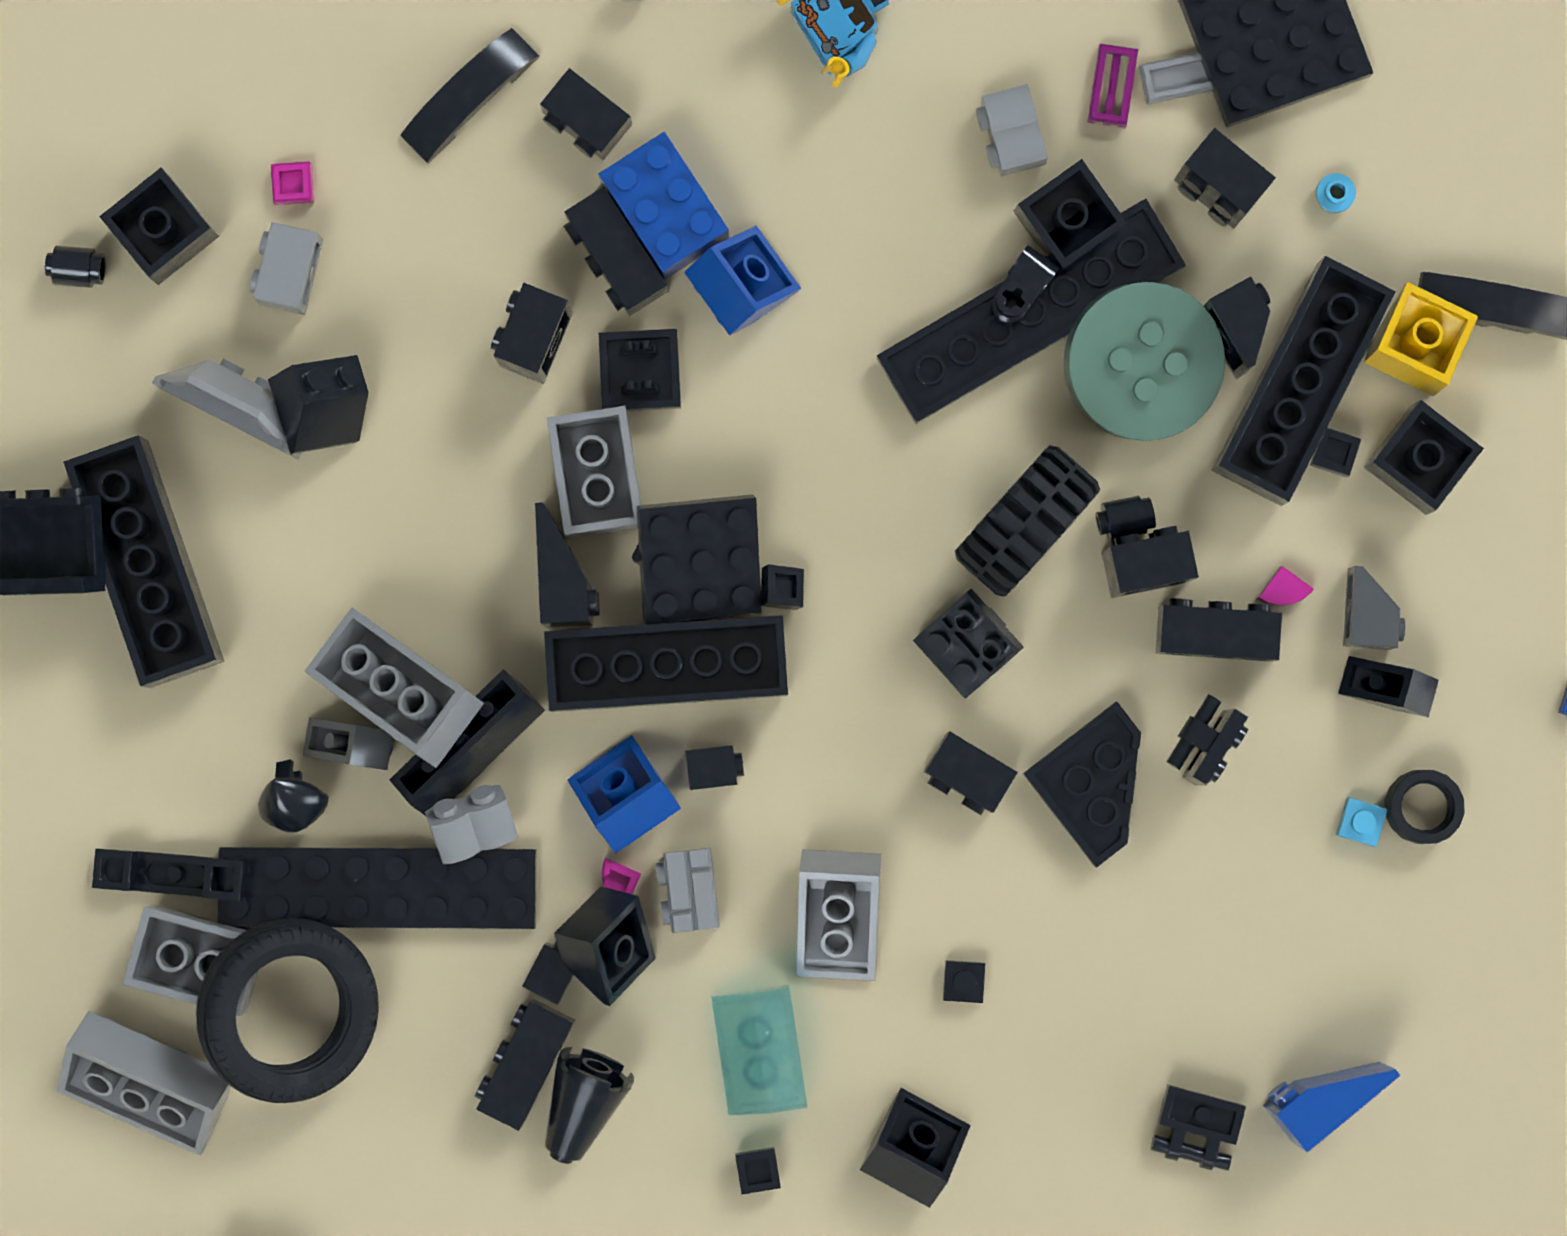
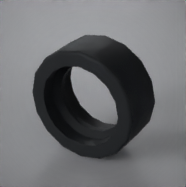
M1412 770L1399 776L1389 787L1385 798V808L1388 809L1386 818L1390 827L1402 839L1415 844H1437L1450 838L1460 827L1465 814L1464 797L1459 786L1448 775L1435 770ZM1428 783L1436 786L1443 792L1447 800V813L1439 826L1430 830H1419L1412 827L1405 820L1402 813V800L1405 793L1411 787Z

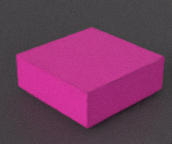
M310 161L271 164L273 203L275 205L314 203L312 164Z

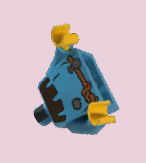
M776 0V1H777V3H778L779 5H782V6H783V5H785L787 2H789L790 0ZM794 0L791 2L792 16L824 65L821 74L823 75L825 72H828L829 75L831 73L836 75L835 80L831 84L833 87H838L845 77L854 74L866 66L876 46L875 35L877 34L878 24L873 14L888 6V0Z

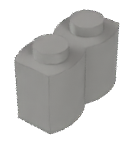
M1028 84L982 96V107L976 108V114L981 131L988 130L992 144L986 145L991 168L998 167L1002 177L1046 165L1048 157Z
M500 785L479 786L463 799L440 800L425 812L443 864L463 861L480 851L504 846L518 838L507 799Z

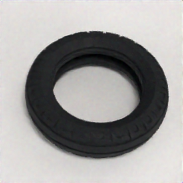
M298 918L278 919L262 923L243 932L226 945L214 959L202 981L196 1007V1025L202 1050L220 1078L246 1096L271 1103H292L314 1098L331 1090L346 1079L359 1065L368 1051L378 1021L379 999L376 981L361 951L351 940L334 928L316 921ZM289 956L313 958L327 968L338 989L339 1013L331 1035L315 1053L295 1063L274 1065L254 1059L243 1046L236 1025L237 1005L245 985L258 970L274 960Z

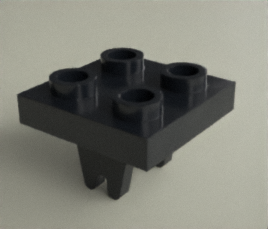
M677 329L598 333L602 409L625 406L627 411L681 409Z

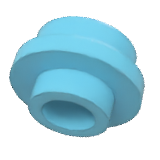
M1333 173L1325 176L1316 188V199L1319 205L1331 213H1340L1347 210L1355 200V186L1343 174ZM1332 186L1340 187L1343 191L1342 198L1336 199L1332 197L1330 188Z

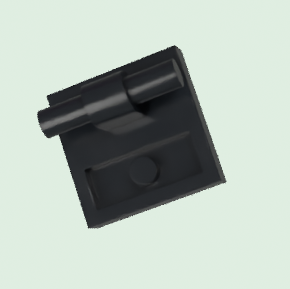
M972 589L968 590L913 640L965 699L1024 648L1006 628L1003 620L992 608L989 609Z
M1209 694L1195 716H1189L1177 736L1180 738L1179 742L1166 761L1172 767L1180 770L1193 748L1197 749L1196 755L1182 776L1194 785H1207L1210 781L1215 783L1227 766V762L1223 760L1227 751L1231 747L1236 749L1248 732V728L1243 726L1248 716L1235 708L1223 710L1213 727H1209V722L1222 703Z

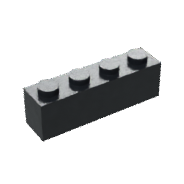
M503 669L475 696L484 704L437 768L415 754L389 779L406 801L426 816L425 812L438 801L454 799L545 711L531 693L506 670Z

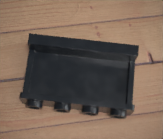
M84 488L59 489L60 497H50V489L25 490V498H16V490L0 491V595L76 594L106 591L101 496H84Z

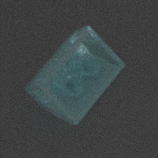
M784 985L711 996L728 1114H769L807 1108L790 986Z

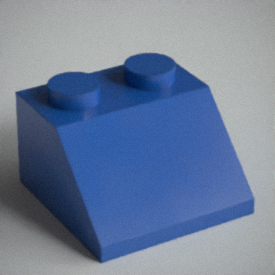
M757 225L710 247L684 272L729 336L753 324L801 289Z
M632 735L567 779L594 826L615 853H618L681 809L669 788Z

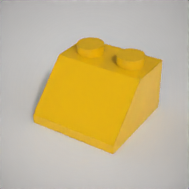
M1407 282L1378 328L1363 363L1434 397L1449 385L1478 316Z

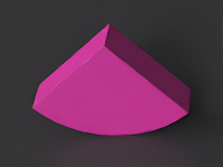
M1281 566L1257 598L1270 605H1290L1303 600L1314 589Z
M605 858L602 866L604 887L633 894L642 873Z

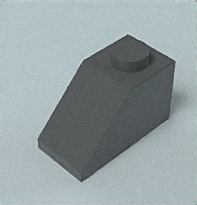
M1363 566L1348 568L1343 647L1386 650L1398 648V641L1402 642L1405 636V619L1400 618L1399 606Z
M309 717L303 756L387 770L389 758L392 754L393 737L383 729Z

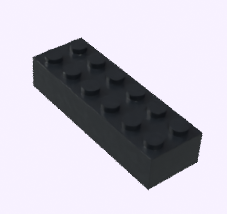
M1325 255L1316 264L1212 471L1280 506L1290 502L1396 291Z
M137 435L63 461L72 488H84V496H101L105 585L140 687L152 688L225 662L149 441Z
M783 615L544 631L550 712L788 696Z

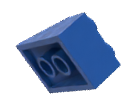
M1381 1062L1295 1080L1289 1085L1283 1082L1267 1095L1270 1101L1263 1105V1107L1289 1139L1308 1153L1401 1075L1396 1069Z

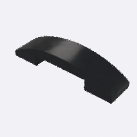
M513 28L509 29L463 66L425 104L400 136L429 164L456 138L454 134L508 82L512 84L539 58V55Z
M95 848L92 888L243 901L246 861L194 855Z

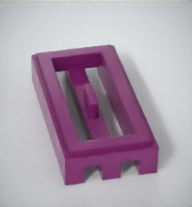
M1099 44L1087 119L1088 123L1095 124V122L1103 123L1102 125L1110 126L1113 124L1118 125L1120 128H1126L1138 49ZM1106 54H1112L1104 113H1098ZM1121 56L1128 57L1120 115L1117 116L1112 115L1120 60Z

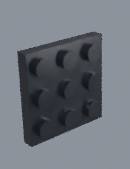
M753 494L636 506L643 622L646 625L762 613L757 501Z

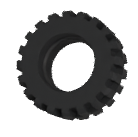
M1049 445L954 551L957 561L995 595L1006 597L1100 492L1098 481L1061 448Z

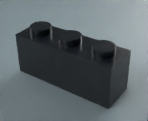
M602 187L564 211L568 223L563 225L565 231L575 246L581 242L590 254L584 260L596 278L603 275L611 288L606 290L605 293L617 311L624 308L627 314L631 316L669 292L663 277L605 187Z
M1170 598L1169 605L1158 607L1156 654L1267 662L1278 661L1280 658L1282 613L1271 612L1272 605L1248 604L1247 610H1233L1232 602L1208 601V608L1193 607V600Z
M535 999L530 1001L528 1007L520 1004L510 1024L517 1028L511 1041L502 1040L492 1060L498 1063L492 1078L485 1075L474 1097L480 1099L476 1110L519 1131L575 1019Z

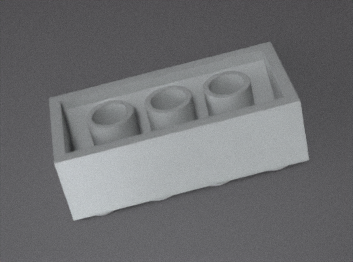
M88 1011L66 1045L57 1092L201 1156L225 1105L231 1086L220 1078L211 1065L189 1056L180 1049H173L155 1041L144 1033H137L117 1024L108 1017L99 1016Z

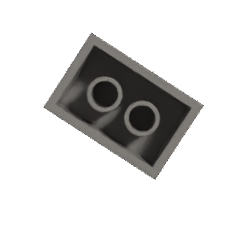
M619 406L548 417L547 424L565 537L572 539L638 528L636 506L642 505L626 407Z
M157 905L145 906L122 985L197 1005L200 987L210 965L226 945L247 930ZM258 971L250 978L240 995L236 1016L247 1013Z

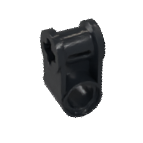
M1027 245L1009 270L1007 278L998 289L992 301L994 316L1004 323L1019 321L1026 314L1037 296L1043 293L1060 267ZM1013 295L1017 297L1018 301L1010 310L1006 308L1005 303Z

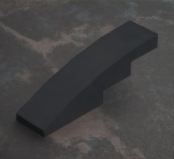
M1420 272L1419 288L1477 315L1476 326H1495L1524 334L1535 332L1567 340V297L1466 277Z

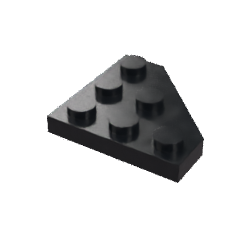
M1117 701L1022 773L1095 868L1128 844L1130 812L1131 804H1133L1141 731Z

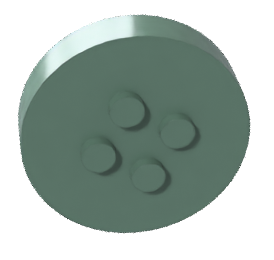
M1155 282L1132 283L1115 287L1091 301L1079 314L1071 327L1064 351V374L1067 387L1072 399L1084 416L1105 432L1118 437L1140 441L1160 440L1174 436L1195 424L1208 411L1217 397L1225 369V353L1221 334L1207 309L1193 296L1183 290Z

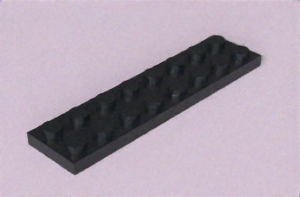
M1144 199L1121 213L1127 221L1124 227L1063 270L1059 268L1043 293L1037 296L1026 314L1019 321L1004 323L994 316L992 301L1003 283L1001 282L876 355V359L914 423L918 424L1068 336L1072 325L1083 309L1104 292L1132 283H1159L1186 266L1185 262L1148 200ZM1046 256L1047 259L1055 263L1049 256ZM1012 295L1007 299L1005 303L1006 308L1011 310L1018 301L1017 297Z
M219 847V858L246 861L243 901L218 899V923L231 927H255L273 920L298 918L316 921L332 928H536L537 849L483 850L463 861L443 864L437 848Z

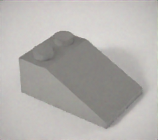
M802 849L799 869L796 976L875 981L881 853Z

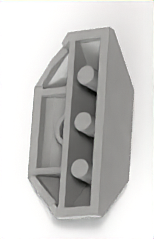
M208 359L155 376L152 384L290 455L272 391L267 380L257 377L254 383L241 376L244 371L243 368L225 359L221 361L220 365ZM301 453L291 454L290 456L299 459Z

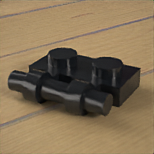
M1167 1084L1157 1123L1171 1127L1172 1131L1169 1138L1154 1135L1150 1149L1164 1153L1165 1158L1174 1161L1182 1158L1199 1163L1200 1168L1212 1170L1215 1167L1228 1171L1232 1156L1218 1152L1220 1142L1237 1144L1246 1106ZM1186 1132L1207 1137L1205 1145L1199 1147L1184 1143Z

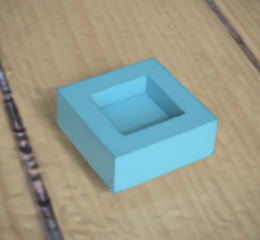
M1347 797L1336 835L1377 847L1388 809Z

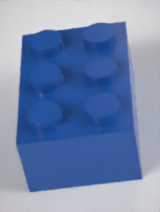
M665 131L598 173L602 186L609 193L664 280L698 259L710 247L729 239L728 227Z

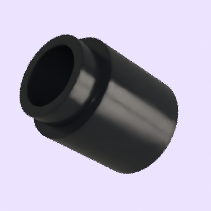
M56 245L53 253H47L45 274L46 276H51L54 285L92 288L94 284L102 285L104 282L106 271L104 253H96L93 248Z
M1137 495L1104 502L1101 504V511L1095 513L1099 534H1106L1109 541H1114V538L1131 534H1147V529L1156 528L1155 512L1149 497L1141 499Z

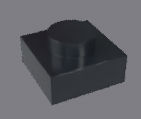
M1327 428L1311 459L1310 466L1346 478L1349 477L1361 439Z
M770 564L762 567L761 606L790 610L802 608L804 569Z
M945 960L943 1001L983 1003L986 963Z
M775 1147L735 1153L742 1195L781 1188Z

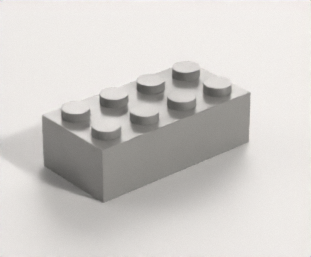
M354 608L349 610L304 671L435 768H437L484 704L465 688Z

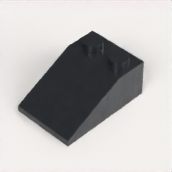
M535 503L540 623L545 627L593 625V616H600L599 592L592 590L590 582L549 509L544 503Z

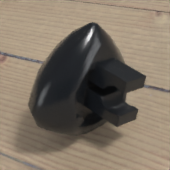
M291 759L276 762L275 778L265 786L258 802L259 814L262 820L286 833L299 832L310 826L324 813L329 799L328 795L319 788L303 781V774L300 770L293 772L294 762Z

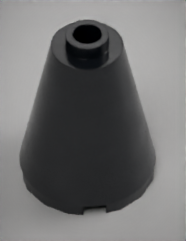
M566 1047L560 1050L556 1063L545 1147L550 1151V1156L554 1160L565 1164H570L572 1161H578L583 1158L634 1083V1075L630 1073L626 1077L622 1073L624 1065L620 1062L583 1048L581 1055L570 1054L573 1047Z

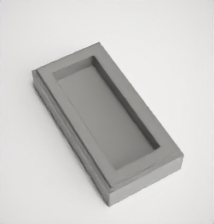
M1194 53L1141 64L1138 68L1146 105L1211 92L1213 89L1212 84L1206 76L1201 62V55Z

